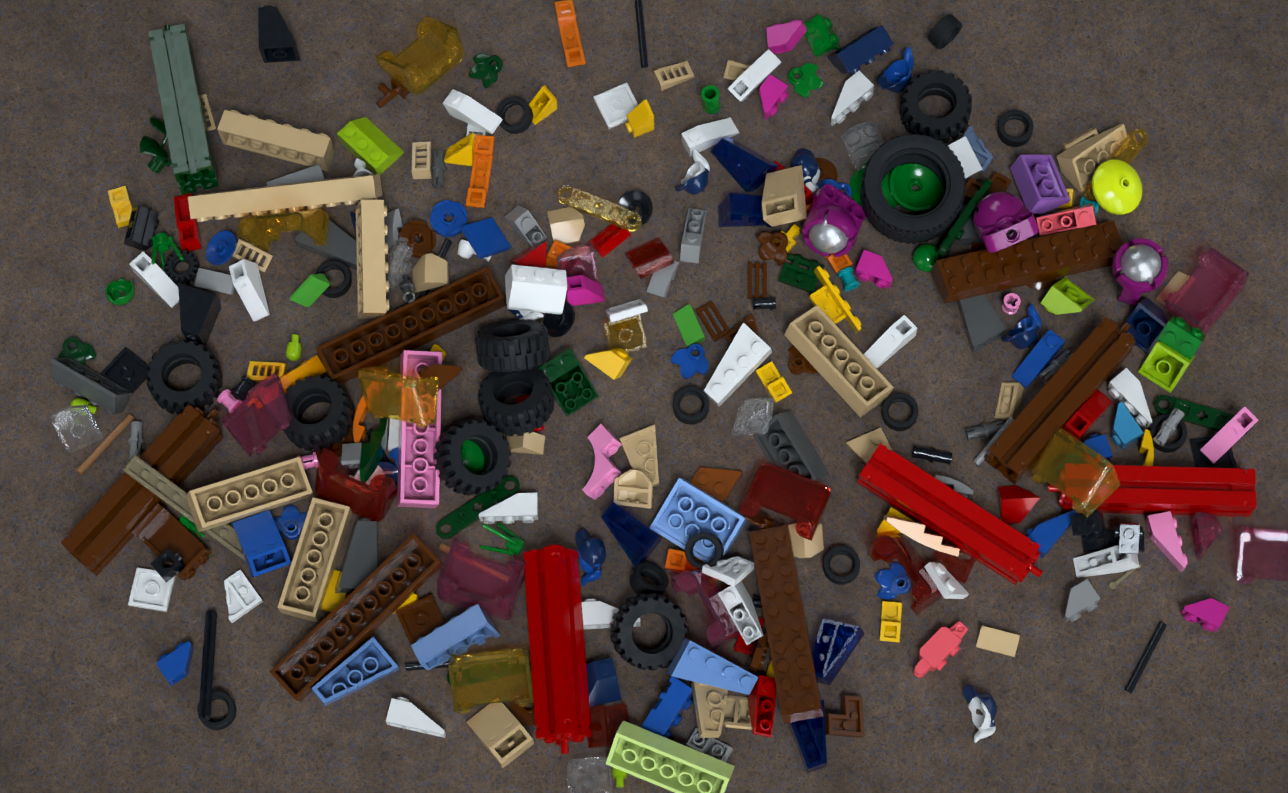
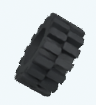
M180 249L179 251L184 258L181 261L175 251H173V256L168 255V261L165 260L164 262L165 273L176 285L177 283L189 285L190 281H195L194 278L197 276L200 266L199 262L192 252L188 253L187 250L182 252ZM180 262L189 264L188 271L183 274L175 271L176 265Z

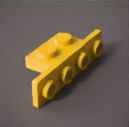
M820 266L816 267L814 273L824 287L809 295V299L814 306L818 305L835 325L846 319L854 332L858 333L861 330L860 320L857 316L852 315L850 305L846 300H842L838 287L830 282L828 272Z

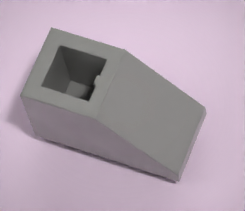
M517 205L504 217L512 229L530 247L542 243L547 238L526 208Z
M1088 579L1070 589L1063 617L1065 623L1069 620L1074 622L1081 617L1080 613L1085 610L1091 612L1098 607L1097 603L1101 598Z

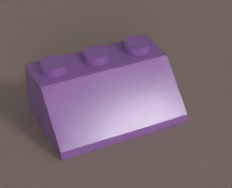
M1020 155L1010 167L1023 202L1029 212L1044 214L1070 201L1052 155Z

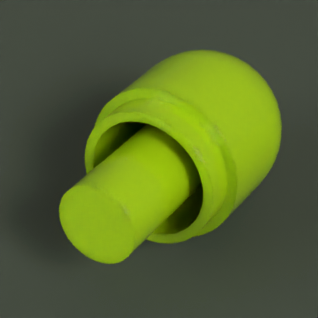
M293 334L291 342H288L286 348V357L290 361H297L301 357L302 346L299 343V335Z
M75 398L70 403L71 410L75 413L87 415V412L97 413L98 407L90 405L88 400Z
M611 767L613 779H616V787H624V779L627 778L628 773Z

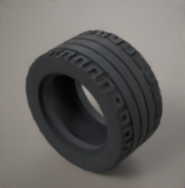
M904 134L903 136H897L895 139L892 138L875 150V153L871 155L865 167L861 184V204L865 216L868 217V221L872 224L873 228L877 229L876 231L881 232L883 236H886L888 239L891 238L895 242L920 244L924 241L933 240L936 236L939 237L942 233L946 232V229L950 228L960 211L966 188L965 173L963 172V167H961V162L958 161V157L954 155L953 150H950L948 146H945L938 139L919 134ZM912 163L925 166L933 171L943 187V199L940 204L932 211L922 215H907L895 210L885 199L881 184L888 172L895 167Z

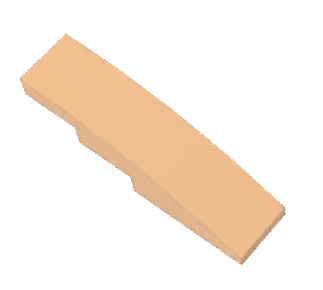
M884 515V520L913 540L937 551L959 556L960 549L958 547L942 544V536L924 532L925 525L923 523Z

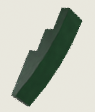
M380 418L379 430L371 431L370 443H362L359 468L361 484L367 482L383 457L389 436L388 418Z

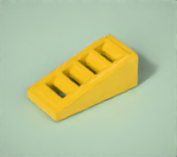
M250 361L247 378L251 381L270 383L286 374L287 365L286 363ZM254 366L258 367L256 376L253 375ZM263 367L265 368L264 374L260 376L261 368ZM269 368L272 369L271 375L267 376ZM276 369L279 370L277 377L275 376Z

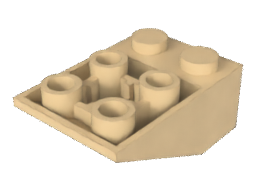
M801 165L766 174L762 197L763 220L772 227L807 218Z
M498 697L466 722L502 768L506 767L534 744L533 738Z

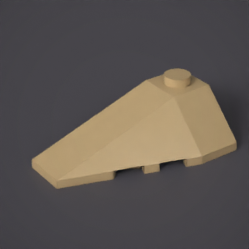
M1119 124L1080 142L1057 156L1061 173L1079 192H1083L1092 185V177L1097 167L1108 161L1110 156H1117L1129 141L1124 124Z

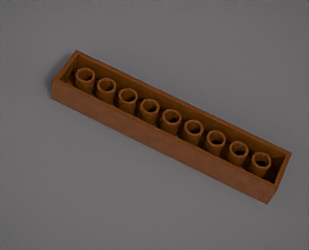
M1110 221L1020 241L992 253L985 249L936 261L932 271L945 304L1112 266L1113 257L1123 243L1115 222Z
M487 266L316 347V350L329 377L343 384L399 357L404 350L412 351L506 306L505 298Z
M788 524L749 532L783 722L785 724L824 716Z
M413 533L269 672L296 701L301 702L312 692V687L339 666L444 563Z

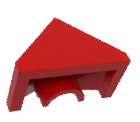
M547 241L524 250L512 258L510 262L512 265L546 268Z
M1017 485L998 486L1001 521L1006 524L1021 523L1041 497Z

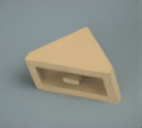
M527 432L523 433V436L514 434L513 436L506 437L509 443L507 449L511 450V452L543 455L544 435L535 432L529 434Z

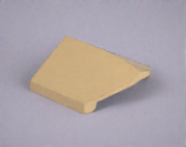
M573 207L547 211L553 243L555 240L563 244L580 240L585 227L583 214Z
M432 253L421 256L413 268L414 293L449 285L448 262Z
M630 469L614 479V505L652 508L653 482L642 470Z
M799 522L788 525L795 557L811 558L824 550L822 524Z
M729 695L725 704L723 725L729 728L752 730L748 697Z

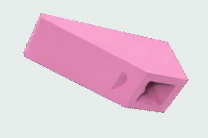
M1243 407L1200 451L1214 464L1258 419L1246 407Z
M1171 511L1147 516L1145 522L1152 542L1180 572L1184 571L1188 561L1186 554L1182 553L1181 550L1182 539L1176 532V518L1172 517Z

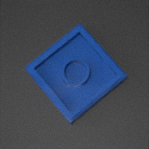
M493 218L467 224L461 228V231L479 259L506 252L511 248Z

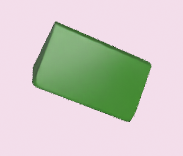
M311 274L290 296V300L305 307H310L330 286V283L324 274Z
M690 304L673 313L686 347L705 341L702 329Z

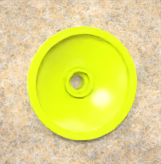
M1113 159L1102 163L1095 170L1092 177V191L1096 201L1104 210L1111 214L1124 215L1132 212L1139 205L1142 198V183L1132 166L1124 161Z

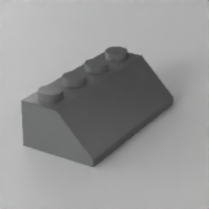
M70 357L54 358L51 361V378L56 380L59 386L72 389L75 395L88 398L89 403L104 407V411L111 415L124 411L132 395L131 391Z
M791 411L776 414L753 435L791 499L816 487L830 476Z

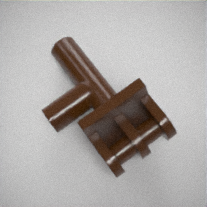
M402 75L397 76L395 79L392 78V90L383 83L379 85L378 89L385 96L377 101L376 104L379 108H382L398 94L405 99L414 87L409 85L407 80H403Z

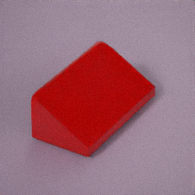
M615 220L588 243L603 258L630 237L631 234L625 225Z

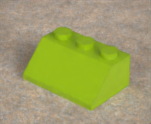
M367 117L350 121L337 133L339 142L356 158L365 161L366 167L374 174L380 173L381 175L404 153Z

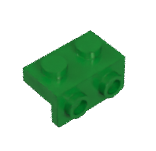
M818 14L804 23L807 27L805 35L814 56H822L831 49H840V40L836 33L833 32L831 28L833 24L828 17Z
M1172 316L1158 337V340L1191 360L1206 335L1199 328L1188 325L1183 318Z

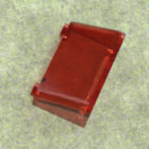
M324 448L318 459L315 481L316 495L325 501L348 506L353 514L362 518H368L371 521H377V523L383 521L397 496L394 479L385 475H377L371 480L369 485L337 471V455Z
M762 463L754 474L738 513L752 517L759 513L761 507L797 520L796 532L798 535L812 541L823 519L831 492L828 486L775 465Z
M882 535L871 542L868 555L874 562L883 560L889 564L896 559L915 582L912 588L914 604L911 606V609L916 616L942 597L936 584L924 568L927 564L904 536Z

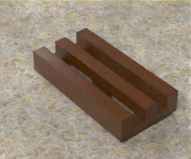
M748 262V299L753 300V298H767V262H763V264H760V262H756V264ZM752 268H756L755 295H752ZM759 268H763V295H759Z
M712 301L696 309L697 315L714 342L724 338L730 332V329ZM711 307L725 331L721 332L707 308ZM702 311L706 313L707 317L709 318L713 327L717 331L718 335H715L709 323L702 314Z

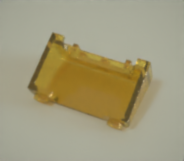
M428 16L417 25L416 32L418 38L395 57L388 50L376 56L379 67L415 95L422 94L460 63L464 57V49L457 28Z
M316 208L249 216L240 221L237 235L263 251H270V243L272 241H279L280 232L302 231L314 240L315 245L325 246L329 215L323 209Z
M384 366L358 369V380L368 413L372 414L373 418L386 417L415 423L416 427L422 428L428 427V424L436 423L438 377L429 376L428 378H422L420 375L409 376L388 372L387 367Z
M1058 428L1052 434L1030 470V477L1035 483L1045 484L1048 482L1071 499L1073 503L1072 508L1077 513H1083L1087 517L1120 486L1113 465L1062 428Z
M521 647L462 654L449 658L448 668L454 712L459 711L460 714H466L471 712L475 705L514 701L520 707L529 706L530 703H533L528 648Z

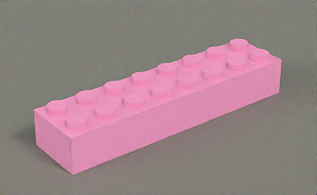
M404 350L400 355L397 507L436 508L439 505L440 478L438 475L440 472L435 470L434 465L437 464V461L433 459V453L437 452L434 447L436 442L440 441L441 390L430 397L416 379L419 376L418 372L427 365L429 368L432 364L442 365V352Z

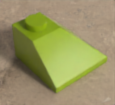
M1064 277L1050 288L1041 304L1048 312L1058 315L1081 312L1091 305L1095 299L1067 277Z
M1157 341L1138 373L1171 393L1195 356L1193 355L1190 360L1163 342Z

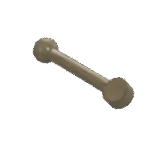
M1139 562L1140 567L1128 570L1115 582H1110L1109 588L1112 590L1116 589L1122 580L1136 569L1142 567L1141 562Z

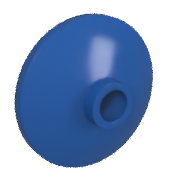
M227 230L221 231L210 240L206 249V258L209 263L221 265L231 258L237 245L236 236L232 232Z

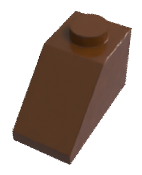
M432 364L428 368L426 365L418 372L419 376L416 381L432 397L460 374L463 369L460 366Z

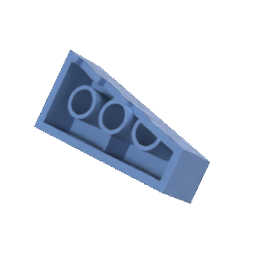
M479 604L467 608L459 616H454L443 626L435 628L427 636L419 638L411 647L420 665L428 671L451 660V655L468 652V647L474 644L480 646L486 643L485 639L491 636L497 638L501 634L492 617Z
M372 637L311 689L324 706H327L398 671L399 667L375 638Z
M684 638L666 672L673 677L747 695L750 694L758 679L752 673Z

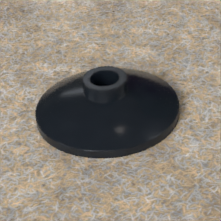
M638 190L624 194L617 206V214L620 221L631 228L641 227L646 224L653 212V204L650 197ZM639 207V212L635 213V209Z
M564 302L562 314L545 313L543 324L548 329L549 336L554 338L561 337L571 329L575 320L573 306L568 302Z

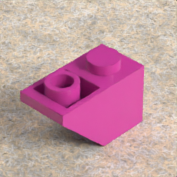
M792 20L789 23L774 24L771 27H767L768 48L773 54L792 51L806 33V25L802 20Z
M771 74L759 88L761 108L765 120L769 116L773 117L778 110L777 106L779 103H784L789 96L788 85Z
M864 250L857 265L855 276H858V279L863 282H868V280L874 282L879 288H891L893 279L882 256Z
M584 275L567 277L566 301L572 306L605 302L602 285Z
M1210 598L1185 606L1180 614L1184 615V619L1191 623L1196 621L1202 624V628L1209 632H1213V630L1217 632L1229 607Z

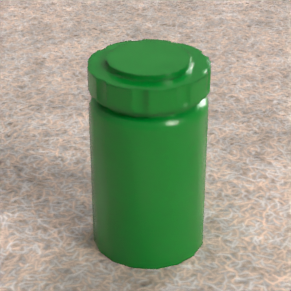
M713 85L704 87L701 91L703 110L708 114H715L721 107L719 90Z

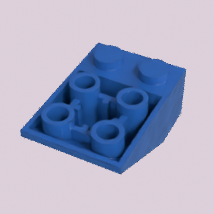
M269 510L232 523L252 578L291 564L285 544Z

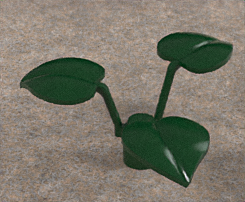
M151 116L149 119L151 125L157 131L164 133V139L161 145H159L156 140L143 136L140 140L139 149L140 153L153 155L148 163V167L152 171L160 173L165 166L169 167L172 161H168L169 156L166 150L163 149L167 141L165 122L161 118Z

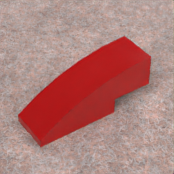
M192 193L173 197L179 242L183 252L184 250L189 252L202 249L197 219L190 218L188 196H192Z

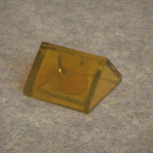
M640 314L614 322L610 320L603 322V332L609 349L622 348L629 353L648 347Z

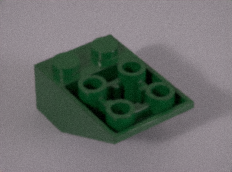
M565 346L549 356L544 364L537 367L547 375L553 397L566 416L571 415L599 397L569 347Z

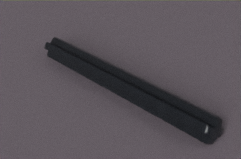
M207 610L205 614L198 718L201 721H208L211 714L217 612L215 610Z

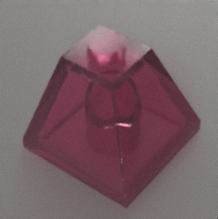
M591 243L573 246L556 257L558 270H566V277L584 275L599 283Z
M1197 512L1190 522L1196 560H1200L1222 532L1221 522L1217 521V516L1203 512Z

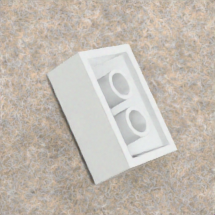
M520 265L510 266L505 274L507 309L552 314L563 313L567 291L566 270Z

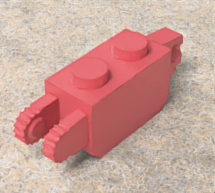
M959 621L949 629L941 627L920 648L918 653L920 661L913 670L915 677L922 678L929 670L934 672L938 669L940 671L947 664L946 659L950 655L954 657L960 651L961 639L968 631V628Z

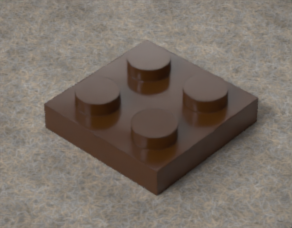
M432 595L396 610L410 645L416 643L419 638L432 633L435 628L444 625Z

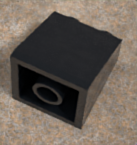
M267 5L259 7V50L264 63L301 61L296 42L277 6Z
M179 284L181 331L187 343L193 340L198 345L203 344L206 346L221 309L219 301L215 294Z

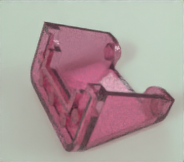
M1212 247L1208 252L1204 251L1198 259L1200 261L1198 268L1181 289L1174 294L1170 292L1164 300L1166 303L1165 307L1173 316L1183 318L1188 325L1199 328L1204 335L1209 332L1240 294L1249 276L1247 271Z
M276 373L254 386L248 392L250 396L241 405L236 407L234 412L221 420L249 457L254 453H257V455L262 453L267 448L265 445L280 430L283 431L291 424L289 421L292 418L283 386Z
M1237 527L1235 579L1243 584H1250L1255 578L1288 581V530Z
M453 542L437 580V596L443 602L465 609L479 604L490 616L502 620H510L514 614L524 582L525 563L517 559L510 561L508 566L472 556L468 545Z
M702 569L685 571L673 577L671 586L675 593L685 592L689 597L698 593L715 622L706 630L708 642L705 643V646L709 651L712 652L739 636V630L718 595L721 591L713 577L702 573Z

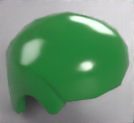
M927 243L921 244L915 249L913 263L918 270L923 272L932 271L936 261L941 259V255L937 253L939 249L936 246Z
M121 278L118 281L109 283L105 290L107 300L117 306L126 305L132 301L134 297L132 281L127 282Z

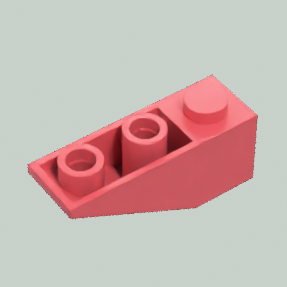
M1093 203L1036 217L1040 236L1096 225Z

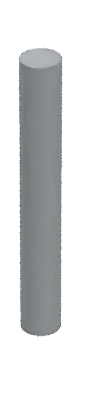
M1011 416L974 459L978 466L985 460L988 449L1014 421Z

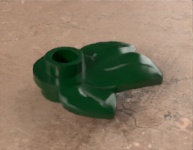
M477 54L473 57L476 64L471 67L469 77L472 79H482L483 87L488 88L497 81L498 72L502 70L503 62L496 55ZM495 61V66L491 67V63Z
M69 337L63 342V350L58 358L70 357L85 366L86 359H95L96 353L91 345L81 343L75 337ZM70 343L75 344V348L73 350L69 349Z

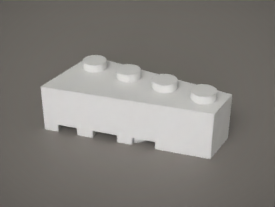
M743 323L704 392L720 407L772 353L771 348Z

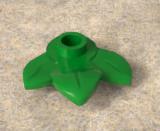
M807 63L801 68L796 67L789 71L788 80L794 85L795 92L798 95L809 98L811 90L823 87V81L815 74L818 70L817 65ZM799 75L801 78L795 79L794 76Z

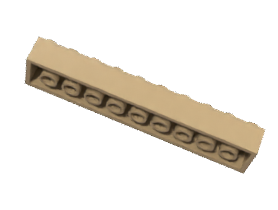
M380 173L196 194L188 196L190 218L197 219V222L211 220L214 216L215 220L229 218L232 214L234 218L249 215V212H252V216L268 213L267 210H270L272 214L286 211V208H289V211H298L304 209V206H307V209H316L323 207L322 204H326V207L341 205V202H344V205L359 203V200H378V197L382 196Z

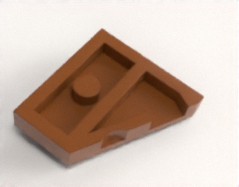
M700 467L690 483L724 503L741 477L742 472Z

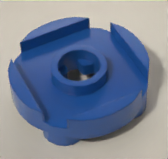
M451 200L437 203L433 207L430 216L433 230L445 238L454 237L462 233L461 228L467 225L468 220L464 206L459 202H451ZM446 215L454 217L451 222H445Z

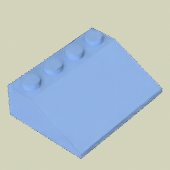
M678 478L651 524L650 529L684 550L688 540L694 534L701 532L712 533L721 540L724 548V557L740 534L747 519L740 512L684 478ZM707 539L699 540L693 547L694 556L705 563L711 561L715 556V545Z

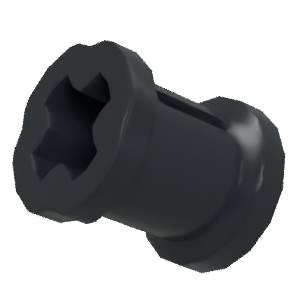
M243 375L241 377L242 380L231 391L245 401V396L256 385Z

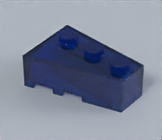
M722 138L711 150V153L745 192L757 190L765 181L766 174L774 172L779 167V165L770 162L765 157L756 154L733 139Z
M729 193L718 206L719 227L767 226L773 228L763 220V196Z
M614 502L611 503L601 516L635 568L638 564L647 560L662 540L656 533Z
M822 618L812 651L818 683L830 685L865 634L860 626Z
M821 700L824 716L788 723L807 774L824 768L827 765L824 700Z

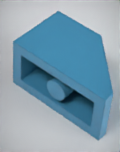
M1121 401L1118 403L1115 411L1111 440L1116 446L1119 445L1123 449L1139 440L1144 432Z

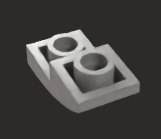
M399 209L388 212L387 217H384V224H387L388 228L387 236H385L388 250L400 246L397 229L402 228L403 225Z
M661 256L646 292L666 298L679 262Z
M198 268L195 287L233 295L235 287L231 275Z
M935 476L937 480L965 498L972 499L973 490L965 484L945 476Z
M695 728L686 744L694 750L724 762L727 761L733 751L732 747L715 738H699L698 728Z

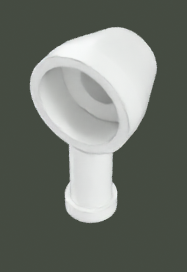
M460 240L457 253L459 256L469 259L473 254L477 255L468 241ZM492 256L486 257L484 259H486V261L489 262Z

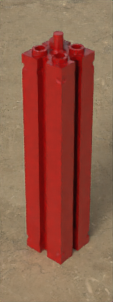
M879 444L871 459L859 474L858 485L866 488L869 492L912 520L923 523L926 529L942 536L943 540L958 547L960 551L1001 577L1008 579L1012 584L1016 585L1018 581L1022 583L1028 572L1033 573L1037 577H1040L1043 573L1041 569L1034 566V563L1041 554L1038 552L1039 544L1032 542L1022 533L894 451L888 450L883 444Z
M1066 464L1064 470L1060 471L1058 484H1048V492H1061L1058 495V506H1062V512H1070L1078 508L1081 510L1080 513H1085L1089 510L1116 514H1158L1171 511L1172 515L1250 517L1252 511L1257 507L1255 469Z
M554 544L543 547L542 550L534 549L523 552L534 718L537 728L535 733L536 739L544 740V743H555L556 746H561V754H569V741L583 742L584 738L592 737L590 729L591 721L580 574L577 562L578 551L565 549L563 546Z

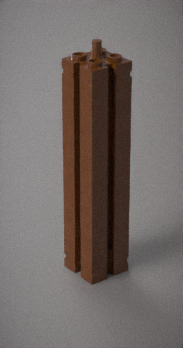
M1105 317L1100 325L1095 328L1000 435L996 442L992 444L987 451L984 461L995 470H999L1005 478L1015 485L1020 477L1024 475L1061 433L1070 418L1106 382L1131 353L1132 347L1136 342L1134 337L1127 332L1131 326L1124 322L1119 328V325L1114 320H1109Z
M188 404L184 411L172 421L139 458L179 487L211 453L215 446L222 441L223 437L220 434L222 431L213 420L219 412L213 408L205 417L203 411L197 406L193 408ZM124 473L74 527L69 536L62 540L61 544L73 557L98 576L102 569L133 538L134 534L132 531L158 503L163 505L165 502Z

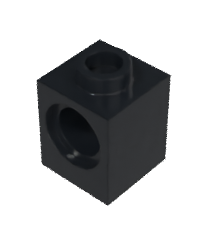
M170 549L151 563L166 583L184 569V566L181 564L183 561L181 556L177 552L172 553ZM168 561H173L172 567L165 568V564Z

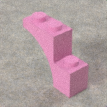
M602 424L587 437L594 449L595 465L591 478L582 490L594 500L600 497L614 483V479L622 473L609 459L611 455L618 451L622 443Z

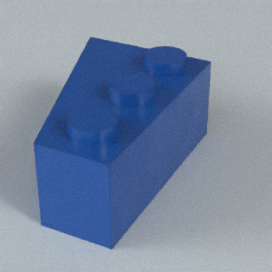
M673 676L669 680L671 682L665 692L661 693L660 700L652 708L641 728L667 739L672 734L670 733L672 727H677L683 717L680 715L683 710H688L694 701L691 699L692 688Z

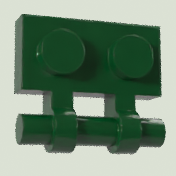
M789 253L787 260L793 262V264H784L778 282L811 294L814 293L819 282L814 270L818 266L823 269L825 265L819 264L814 259L812 261L802 257L803 255ZM803 265L808 267L809 270L799 268L798 266Z

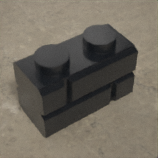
M142 206L133 208L124 244L143 251L152 247L154 230L159 225V220L157 219L159 213Z

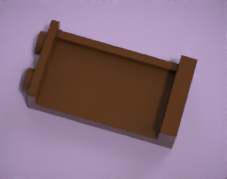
M159 503L132 531L158 557L168 549L172 553L177 552L183 559L181 564L184 566V569L177 576L184 581L191 579L196 574V569L200 565H204L212 553ZM168 561L166 564L172 567L173 561Z

